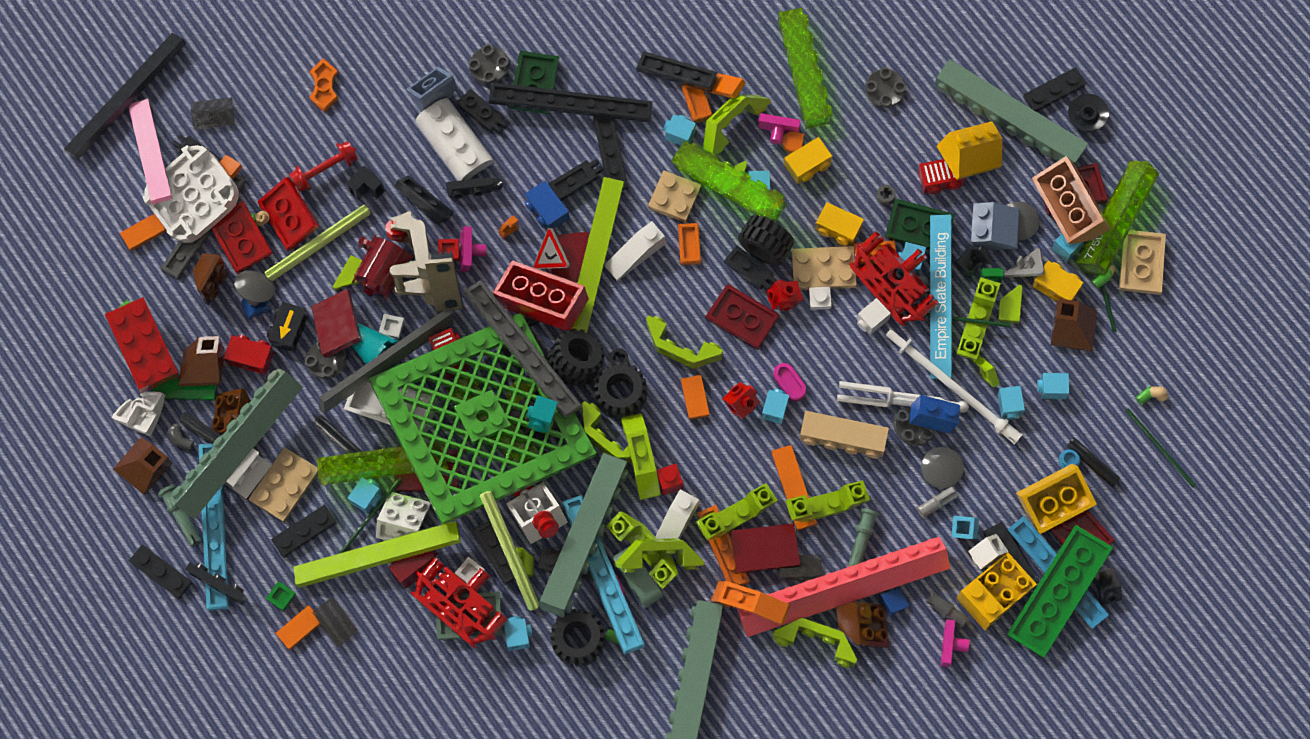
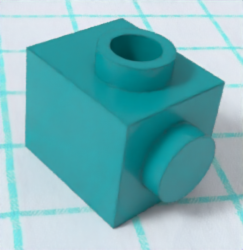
M537 395L534 406H529L526 418H529L528 427L538 432L548 433L558 402Z

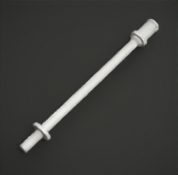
M892 329L886 334L890 340L901 348L898 353L902 354L905 351L994 424L995 432L1001 433L1013 444L1023 435L1008 423L1009 420L998 418L910 345L911 339L906 342Z

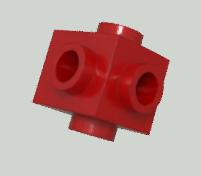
M778 280L767 290V297L772 310L781 309V311H788L803 300L798 281L786 282L785 280Z
M741 382L733 386L722 398L729 410L741 419L753 412L755 407L761 403L756 396L758 394L751 385L746 386Z

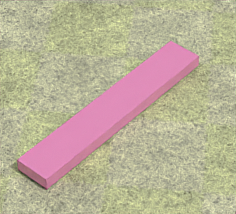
M145 99L131 103L129 110L152 205L172 199L171 190L149 100Z

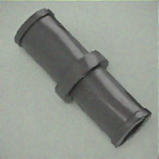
M936 592L926 602L940 612L941 617L954 620L955 625L960 629L969 619L954 608L953 603L949 604L937 595Z

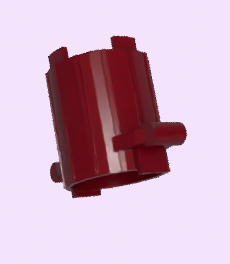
M374 235L371 241L365 237H360L357 243L358 247L367 250V253L354 274L352 283L356 280L365 288L364 293L371 297L373 293L385 296L383 300H386L395 286L394 278L390 274V268L393 265L410 262L413 255L409 256L403 248L391 241L379 237L376 238L377 235Z

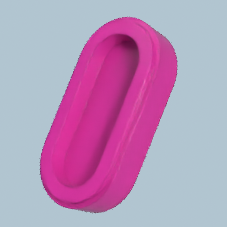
M787 363L777 365L773 376L781 390L785 391L789 395V400L793 402L803 400L806 395V386L796 371Z

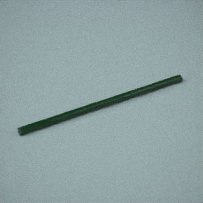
M1090 240V246L1095 250V246L1091 245L1093 240ZM1091 249L1097 274L1099 276L1102 273L1096 250L1093 251ZM1104 284L1101 289L1112 332H1117Z
M927 313L925 317L930 318V313ZM952 316L953 321L1010 327L1011 323Z
M1129 408L1125 410L1192 488L1195 487L1196 484Z
M400 477L338 554L344 553L400 484L402 481Z

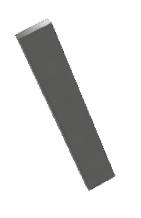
M238 174L233 179L239 193L247 181ZM212 229L208 230L194 242L183 243L179 241L160 269L179 280L211 234Z

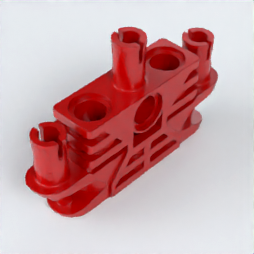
M877 231L862 244L858 242L854 262L850 261L849 265L870 292L885 306L900 325L906 326L908 321H926L925 315L939 304L938 300H933L935 297L929 294L918 306L915 305L918 299L929 291V288L913 271L927 259L926 255H921L923 252L917 249L904 261L889 243L884 244L882 249L876 252L877 254L872 255L871 252L884 242L883 237H879L880 234ZM862 259L866 263L863 267L859 265ZM898 268L904 272L903 279H899L896 275ZM905 309L910 312L907 316H904L902 313Z
M435 557L421 573L417 571L415 592L411 591V595L474 649L477 648L475 645L480 642L483 643L490 639L496 640L494 635L508 619L477 593L481 586L491 577L487 572L479 568L477 573L466 584L449 568L445 567L443 569L445 573L442 574L440 572L438 575L440 577L439 580L435 578L431 583L432 579L444 568V565ZM426 585L430 590L423 597L421 593ZM438 587L447 594L445 597L436 590ZM468 591L470 593L468 599L460 600V595L463 592ZM454 599L462 606L461 609H458L452 603ZM497 611L496 615L490 620V622L485 627H483L486 623L485 619L491 618L490 613H495ZM470 613L478 621L475 623L467 616V614ZM475 630L482 633L476 638H470Z

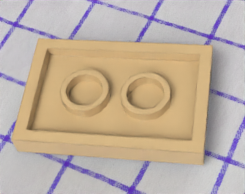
M1124 229L1119 281L1120 291L1161 295L1166 234Z
M854 246L792 249L793 281H798L800 290H809L812 287H830V289L856 288V274L849 265L850 261L854 262L855 260Z
M284 447L250 496L249 501L285 523L319 474L320 469Z

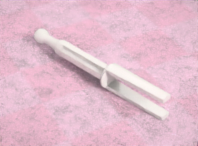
M839 381V388L887 394V400L837 395V401L889 407L891 404L911 407V404L920 395L893 392L890 387ZM928 396V397H932V398H936V399H940V400L947 401V400H945V399H943V398H941V397ZM948 401L959 404L961 413H965L969 409L966 401Z

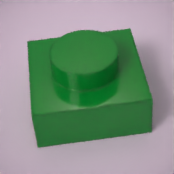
M982 268L980 274L981 278L998 283L1002 282L1004 276L1003 268Z
M278 581L266 597V600L284 612L297 594Z

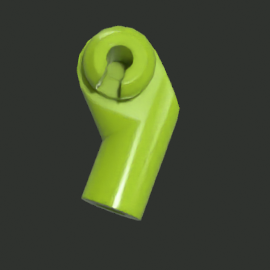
M516 548L527 576L533 577L534 557L524 548Z

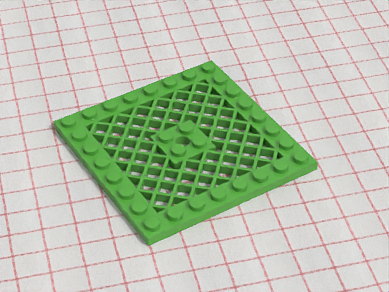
M519 313L512 316L511 318L546 360L522 314ZM490 326L369 378V383L442 525L484 507L480 495L486 491H491L495 501H498L596 457V452L575 413L564 420L560 413L555 410L548 433L541 432L546 434L544 441L533 438L535 430L528 427L529 422L523 420L525 413L528 412L530 399L536 401L537 395L533 394L535 387L540 396L547 397L532 378L523 377L525 370L514 359L513 355L510 358L500 355L502 348H508ZM498 347L497 353L490 351ZM479 356L478 361L471 360L472 358ZM483 356L494 359L492 366L481 363ZM498 360L508 363L506 371L495 367ZM460 364L459 369L452 368L453 366ZM465 364L475 367L473 374L462 371ZM512 365L522 368L520 375L509 372ZM479 368L489 371L487 379L476 376ZM441 372V375H440L439 378L433 376V375H435V374ZM446 372L456 375L454 382L443 379ZM493 373L503 376L501 384L491 381ZM460 377L470 380L468 387L457 384ZM507 378L517 381L515 388L504 385ZM422 380L420 386L414 385V383ZM427 380L437 383L434 391L424 388ZM474 381L484 384L482 392L471 389ZM521 382L531 385L529 393L518 390ZM441 385L451 388L449 395L438 392ZM488 386L499 389L496 396L493 390L486 392ZM407 389L418 392L415 399L405 396ZM455 390L465 393L463 400L452 397ZM502 391L513 394L510 401L500 398ZM422 393L432 396L429 404L419 401ZM469 394L476 396L472 399L467 400ZM516 395L527 398L524 406L514 403ZM436 398L446 401L444 408L433 405ZM405 402L413 405L410 412ZM450 403L456 404L454 406L455 412L447 410ZM501 405L508 407L506 414L504 413ZM417 406L427 409L424 417L414 414ZM511 408L522 411L520 419L509 416ZM431 411L441 414L438 422L428 419ZM479 413H485L488 419L481 422L477 420L476 416ZM445 416L455 419L453 427L442 423ZM414 420L422 423L420 429H418ZM459 421L464 430L456 428ZM509 422L517 424L515 432L508 430L511 428ZM554 422L559 432L551 430ZM426 424L436 427L434 435L423 432ZM521 426L532 429L529 437L518 434ZM440 429L450 432L448 440L437 436ZM454 433L465 437L462 444L452 441ZM498 434L496 441L489 439L490 437ZM502 434L512 437L510 445L499 442ZM549 435L560 439L558 446L547 443ZM423 438L431 440L429 448ZM468 438L472 445L478 443L476 449L466 446ZM516 439L527 442L524 450L513 447ZM435 442L445 445L443 453L432 450ZM482 443L493 446L491 454L480 451ZM530 444L541 447L538 455L528 452ZM449 447L460 450L457 458L447 455ZM497 448L507 451L505 459L494 455ZM544 449L551 450V452L542 455ZM463 451L474 455L472 462L461 459ZM511 452L522 456L520 463L509 460ZM432 456L440 458L438 466ZM478 456L488 459L486 467L475 464ZM525 457L533 459L523 464ZM444 460L455 463L452 471L441 468ZM492 461L503 464L500 472L489 469ZM458 465L469 468L466 476L456 473ZM506 465L513 467V469L504 472ZM473 469L483 472L481 481L470 477ZM442 474H443V475H446V476H449V480H448V483H447V484H446V482H445V480H444ZM487 474L495 476L485 481ZM453 478L464 481L462 489L451 486ZM468 483L475 485L473 487L466 489Z

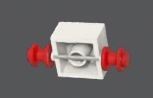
M544 482L535 487L531 485L513 493L515 499L506 503L530 544L541 538L554 536L561 526L568 523L559 504Z

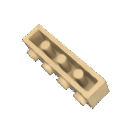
M805 411L800 440L804 444L811 446L820 444L824 445L826 449L836 450L839 448L844 449L849 454L863 453L869 458L877 459L878 457H883L889 428Z

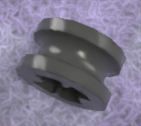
M882 185L877 190V201L882 205H890L895 199V189L890 185ZM884 191H888V199H884V196H881Z

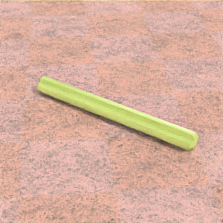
M362 205L265 271V276L269 280L274 281L371 214L370 210L366 205Z
M486 491L480 495L482 503L527 608L530 611L540 607L538 599L491 491Z

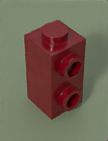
M435 550L394 561L388 568L401 586L407 589L417 581V571L421 573L438 554Z

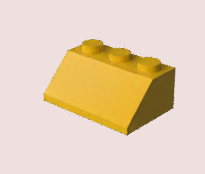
M992 121L949 132L936 146L957 180L995 170L1002 166V136Z
M1070 464L1016 493L1024 511L1039 534L1097 505L1079 467L1074 464Z

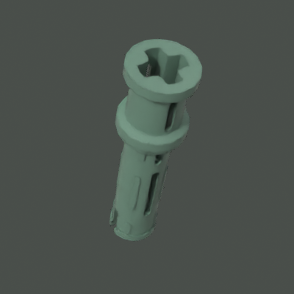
M167 486L158 495L164 499L168 513L174 515L190 547L196 546L193 537L200 544L203 540L200 538L189 516L169 500L176 486Z
M861 508V518L859 524L855 527L857 535L847 567L862 563L869 537L874 534L873 527L876 518L879 517L878 512Z

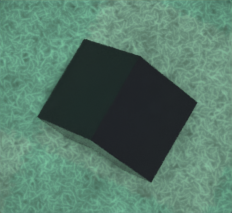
M365 166L346 183L349 192L357 200L367 192L377 200L385 192L383 182Z

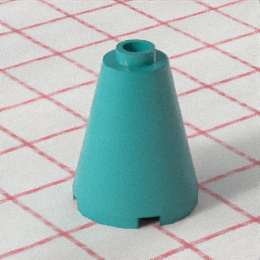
M358 323L362 341L352 345V347L363 362L367 364L398 343L399 340Z

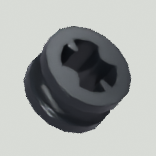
M614 349L610 353V364L612 366H616L615 362H618L613 360L616 359V355L625 357V359L622 358L620 365H624V362L628 363L629 361L628 354L624 349Z

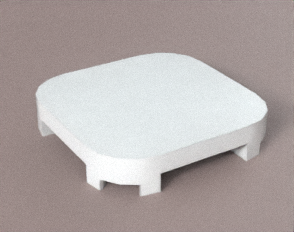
M187 145L181 149L183 153L165 168L172 199L152 205L147 185L145 196H142L144 202L149 205L166 228L167 233L183 243L194 242L231 212L239 198L235 182L217 158L203 146L190 147Z

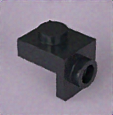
M969 245L954 263L965 277L971 278L983 263L990 264L992 260L984 247Z
M1113 568L1099 571L1093 582L1099 592L1101 605L1122 600L1121 584Z

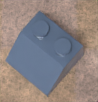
M436 67L408 87L406 91L420 111H424L441 99H449L453 95L452 93L457 91L453 75L440 67Z
M995 202L974 203L971 243L974 246H982L986 250L1018 249L1020 209Z

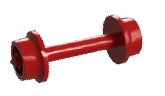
M348 141L342 144L337 143L336 147L339 153L309 171L302 173L300 168L296 166L295 171L289 174L294 186L299 192L306 189L311 190L307 180L343 160L348 167H351V164L358 159L355 153L356 148L352 147Z

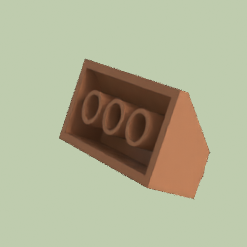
M1067 156L1032 177L1034 184L1068 244L1094 240L1111 229L1075 164Z

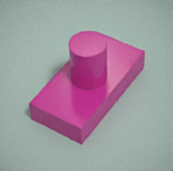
M760 113L758 129L772 131L770 142L782 144L784 133H799L800 120Z
M464 226L460 233V272H469L472 266V256L485 257L486 245L472 244V227Z
M946 620L944 624L941 656L942 667H950L952 651L968 652L969 639L954 638V620Z

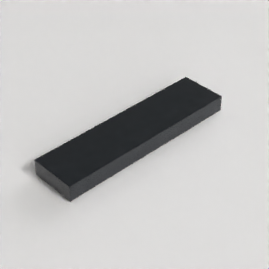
M643 51L636 67L637 72L712 92L718 78L717 71Z
M594 116L593 122L605 177L624 181L622 191L628 190L614 118Z

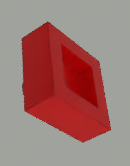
M438 239V255H440V252L445 254V251L450 254V251H452L454 261H459V239Z

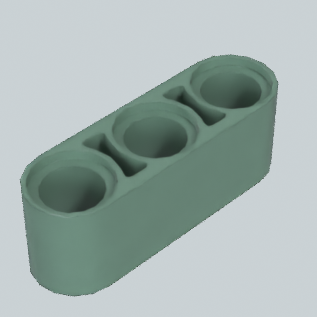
M630 546L611 557L614 564ZM643 564L642 568L635 569V572L632 573L622 572V569L617 567L644 608H647L663 597L662 592Z

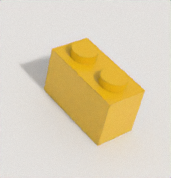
M819 137L784 157V166L797 184L802 181H809L814 176L813 174L818 171L823 172L827 170L832 162L831 153Z
M826 202L816 222L815 230L823 237L836 239L843 246H853L863 227L864 219Z
M1047 261L1044 265V274L1036 277L1032 287L1057 302L1058 298L1074 300L1083 282L1076 274H1069L1063 270V267L1058 263Z

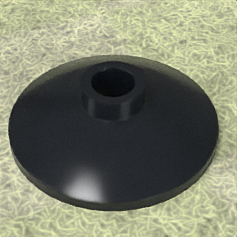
M1086 93L1075 97L1071 101L1068 108V117L1072 125L1084 132H1094L1106 124L1109 117V109L1101 97ZM1088 113L1091 117L1087 118L1084 116V114Z

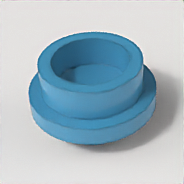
M1065 450L1060 454L1059 465L1062 468L1070 464L1079 466L1080 457L1075 451Z

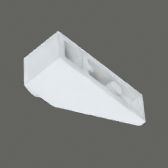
M651 221L639 230L604 267L616 281H619L665 245L664 234Z
M679 490L655 537L657 539H680L699 506V499Z

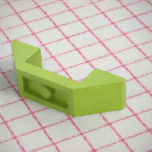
M738 94L736 99L730 98L706 121L703 143L704 152L714 156L721 153L729 143L721 130L726 128L730 121L741 114L744 109L747 112L758 115L764 112L772 101L760 95Z
M980 277L968 318L989 321L1000 283ZM966 322L957 355L977 360L987 325Z
M647 316L646 324L656 352L692 369L722 360L723 350L716 343L704 341L696 356L692 350L688 348L681 349L669 339L662 340L667 331V324L660 317Z
M584 401L582 403L584 431L591 444L605 454L627 461V463H632L628 446L622 451V447L615 441L610 442L605 438L606 435L600 429H594L601 421L600 409L595 404H588Z
M642 413L623 417L621 421L630 451L639 499L643 500L661 496L655 462Z
M862 480L846 484L838 491L810 498L803 495L787 499L785 502L792 521L809 522L846 512L870 501V498Z
M767 483L750 491L744 499L718 513L714 511L699 519L696 523L707 540L720 538L754 519L778 500Z
M622 511L606 526L620 542L627 540L632 544L635 540L657 539L644 524ZM656 550V554H643L642 551V557L653 568L648 574L664 589L678 575L672 555L670 553H663V550Z
M678 538L635 540L615 562V567L622 569V572L632 573L635 572V569L642 568V551L643 554H656V550H663V553H676L677 550V564L684 566V569L694 570L697 569V566L704 565V561L683 540Z
M800 618L775 630L772 639L776 640V644L783 647L793 646L798 630L802 631L801 634L806 637L814 638V636L823 638L822 641L830 645L837 643L839 645L834 661H837V664L844 668L855 667L857 658L842 631Z

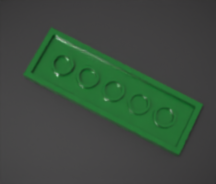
M1075 525L1007 635L1045 658L1113 547Z

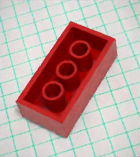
M513 260L493 292L494 297L504 309L518 314L521 313L523 316L569 331L573 328L589 300L585 286Z
M144 297L104 314L141 393L180 377Z

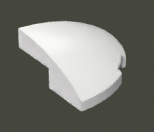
M155 391L141 393L140 396L143 398H137L133 401L131 399L127 400L111 418L133 430L151 436L160 417L165 398L163 393Z

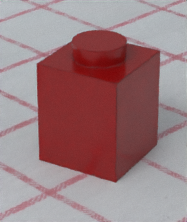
M677 464L656 470L663 496L683 490V481Z

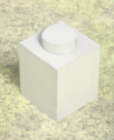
M876 298L858 313L857 324L862 331H867L872 335L890 319L891 313Z
M994 534L986 537L968 552L972 556L973 562L980 569H983L995 563L1009 551L998 535Z

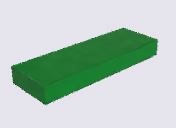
M175 378L152 390V392L163 393L165 395L164 400L215 401L217 385L179 387V378Z

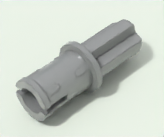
M949 487L936 496L932 495L930 500L917 506L916 509L924 519L936 510H942L944 505L958 497L957 492L954 488Z

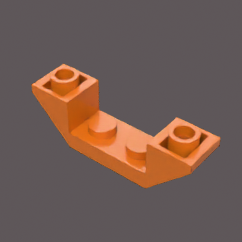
M719 581L710 601L727 608L731 606L756 614L765 620L780 625L784 624L791 606L765 593L727 581Z

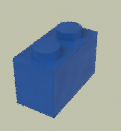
M546 181L525 193V205L531 213L534 211L538 216L536 220L542 228L546 227L547 229L552 228L554 230L570 219L569 211Z
M920 395L911 404L909 424L949 434L959 424L960 405Z

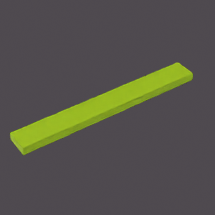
M603 178L578 284L585 286L589 300L572 328L577 329V331L582 329L585 330V333L588 332L624 181Z
M456 521L450 522L445 525L294 566L295 585L301 588L461 543L458 523Z

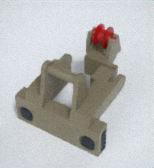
M411 211L391 218L385 226L387 237L395 242H410L416 261L393 265L390 268V274L395 282V293L398 295L424 296L425 303L435 306L436 312L444 311L446 308L451 310L463 309L462 295L452 251H450V254L445 251V254L440 252V255H438V252H436V255L430 254L425 224L421 220H415L412 217ZM402 277L419 279L403 282Z

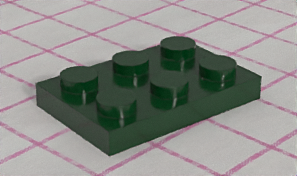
M520 51L513 85L554 90L560 57ZM509 106L510 109L550 114V111Z
M895 198L884 239L895 240L904 244L908 242L924 246L926 250H930V215H951L953 225L955 214Z

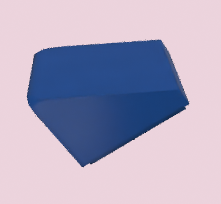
M244 298L241 301L247 319L271 311L268 301L259 303L257 306L248 304Z
M900 588L884 593L880 597L890 616L910 607Z

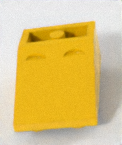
M1007 552L962 589L956 599L976 622L986 630L1037 584Z

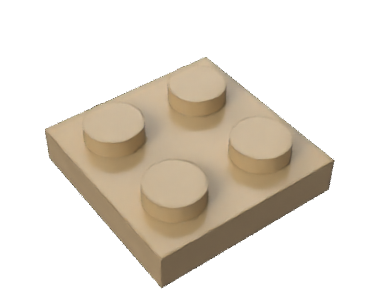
M663 170L648 204V209L686 223L700 192L701 184Z

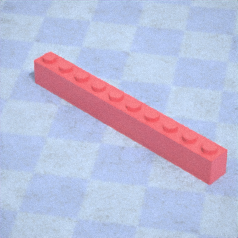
M940 537L929 539L925 542L908 546L907 548L767 595L791 605L783 624L785 625L800 618H806L950 569L947 549ZM737 609L741 625L747 637L782 626L765 620L756 614Z

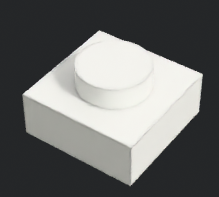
M830 287L809 288L810 310L831 309Z
M384 314L379 332L400 340L405 322L404 318Z
M468 557L455 574L467 584L479 568L482 567Z

